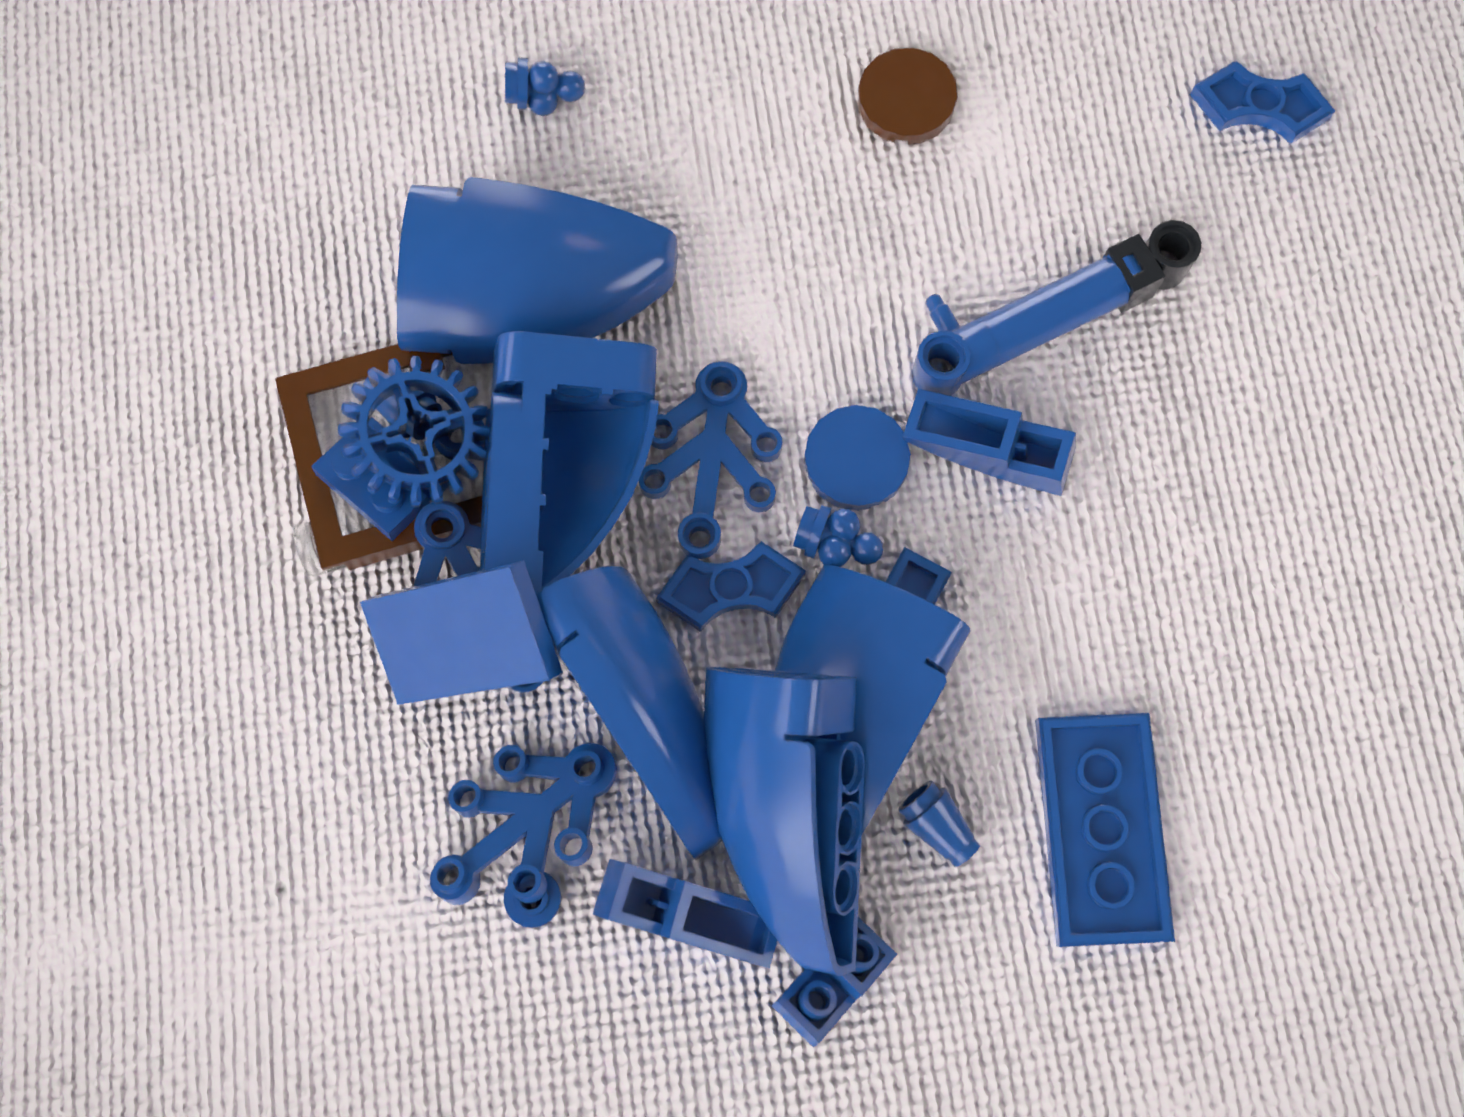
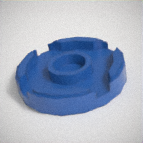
M861 405L837 408L819 419L808 435L804 455L806 473L815 491L821 498L837 508L854 511L871 509L872 506L879 505L882 502L885 503L894 497L907 477L911 456L908 442L904 441L902 437L903 430L892 417L879 409Z

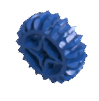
M419 356L411 357L410 372H402L400 363L396 358L388 360L390 377L386 379L375 367L369 369L367 376L374 388L371 390L358 382H355L351 387L352 394L362 404L343 402L341 406L342 414L356 420V422H345L338 425L339 436L356 439V441L348 443L341 448L342 457L348 459L362 457V460L351 468L353 477L360 478L372 471L375 475L368 483V492L371 494L377 493L384 482L392 485L388 493V502L392 504L398 502L401 489L411 490V507L420 506L421 490L429 489L430 497L434 504L442 503L443 491L440 485L444 483L455 495L462 493L464 487L457 474L460 473L471 480L477 478L479 470L468 458L477 461H485L487 459V449L474 443V441L487 440L490 434L488 426L474 425V422L488 416V407L486 405L468 406L478 396V388L470 386L459 392L456 388L462 381L463 373L455 370L448 380L441 378L443 362L440 360H434L430 373L420 372L422 362ZM411 391H422L435 395L447 403L453 412L447 413L446 410L431 412L425 410L419 405L415 394H412ZM394 395L397 402L398 419L393 424L382 428L381 433L368 436V424L373 412L384 400ZM408 410L412 421H420L419 428L423 424L429 428L425 432L422 451L419 443H411V437L406 440L402 436L406 432ZM461 428L462 442L459 452L451 462L437 470L434 461L433 443L437 439L447 436L449 431ZM385 450L386 453L394 451L407 453L412 457L420 474H407L397 471L384 463L377 456L376 452Z

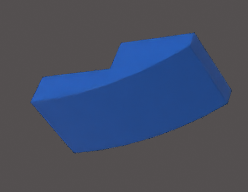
M858 916L856 970L845 975H834L804 968L771 1006L814 1048L824 1039L853 1003L864 995L898 954Z

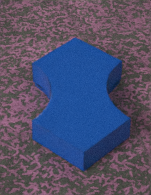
M1233 61L1197 83L1190 93L1193 100L1219 131L1236 125H1257L1276 132L1289 144L1294 143L1329 121L1336 112L1304 73L1289 79H1268L1249 72L1238 61Z
M762 541L747 555L726 563H708L686 555L656 597V602L700 632L716 617L734 610H757L776 618L805 577L806 570Z

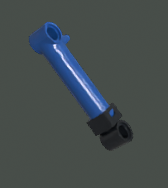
M1169 220L1162 222L1154 228L1146 243L1140 234L1132 236L1107 248L1102 259L961 327L951 309L944 303L940 295L933 294L929 296L925 304L938 331L925 337L918 348L912 371L915 386L917 389L951 396L959 390L961 384L1117 308L1123 313L1152 299L1158 289L1167 290L1175 288L1183 281L1201 252V239L1198 232L1191 225L1183 221ZM1160 250L1172 253L1177 261L1165 258L1160 253ZM936 358L944 359L952 365L953 370L939 372L933 369L929 361Z

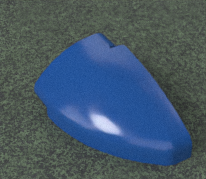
M469 177L464 182L463 191L461 188L411 185L404 211L398 260V346L403 351L445 354L452 352L454 360L460 364L493 363V351L498 336L505 332L521 331L594 338L616 328L640 313L672 287L675 282L678 259L676 235L670 229L633 213L597 201L524 184Z
M521 331L505 332L498 336L493 351L490 409H488V416L485 417V426L490 428V434L488 439L484 441V447L487 449V459L483 461L480 571L524 560L534 591L537 594L555 581L570 576L597 549L614 527L632 498L647 461L656 429L659 401L655 400L657 349L655 347L636 342Z
M825 564L793 618L783 640L775 671L857 678L854 732L840 733V740L859 743L864 753L863 835L947 682L946 675L971 629L964 621L952 613L908 591L853 570Z
M621 566L599 567L555 581L536 594L555 650L696 861L716 847L722 841L718 829L706 753L704 711L679 652L659 615L626 568Z
M706 667L704 733L717 823L726 851L743 889L767 928L798 965L805 969L834 975H845L856 970L865 760L859 743L840 740V733L854 732L857 678L747 668Z

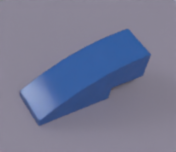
M922 389L917 390L902 436L904 441L961 466L1058 496L1063 494L1076 450V432L1023 421L1022 412Z
M609 859L592 915L768 969H770L778 941L767 928L750 901L614 859Z

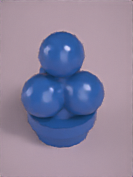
M518 57V62H505V103L517 104V109L527 110L528 102V106L533 113L539 116H548L557 108L558 97L569 103L576 102L581 99L585 92V81L575 71H564L558 75L556 68L546 61H537L528 69V58Z
M821 505L819 510L806 506L793 544L794 547L805 550L804 556L815 559L818 553L822 564L842 567L848 562L851 555L856 562L862 565L874 564L883 555V543L878 536L868 532L858 534L860 531V521L856 513L850 509H839L831 514L832 508Z

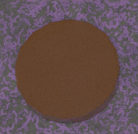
M914 47L894 48L878 55L864 69L858 85V110L867 128L881 139L893 143L897 139L908 141V144H921L938 136L950 123L958 98L956 79L948 65L933 53Z

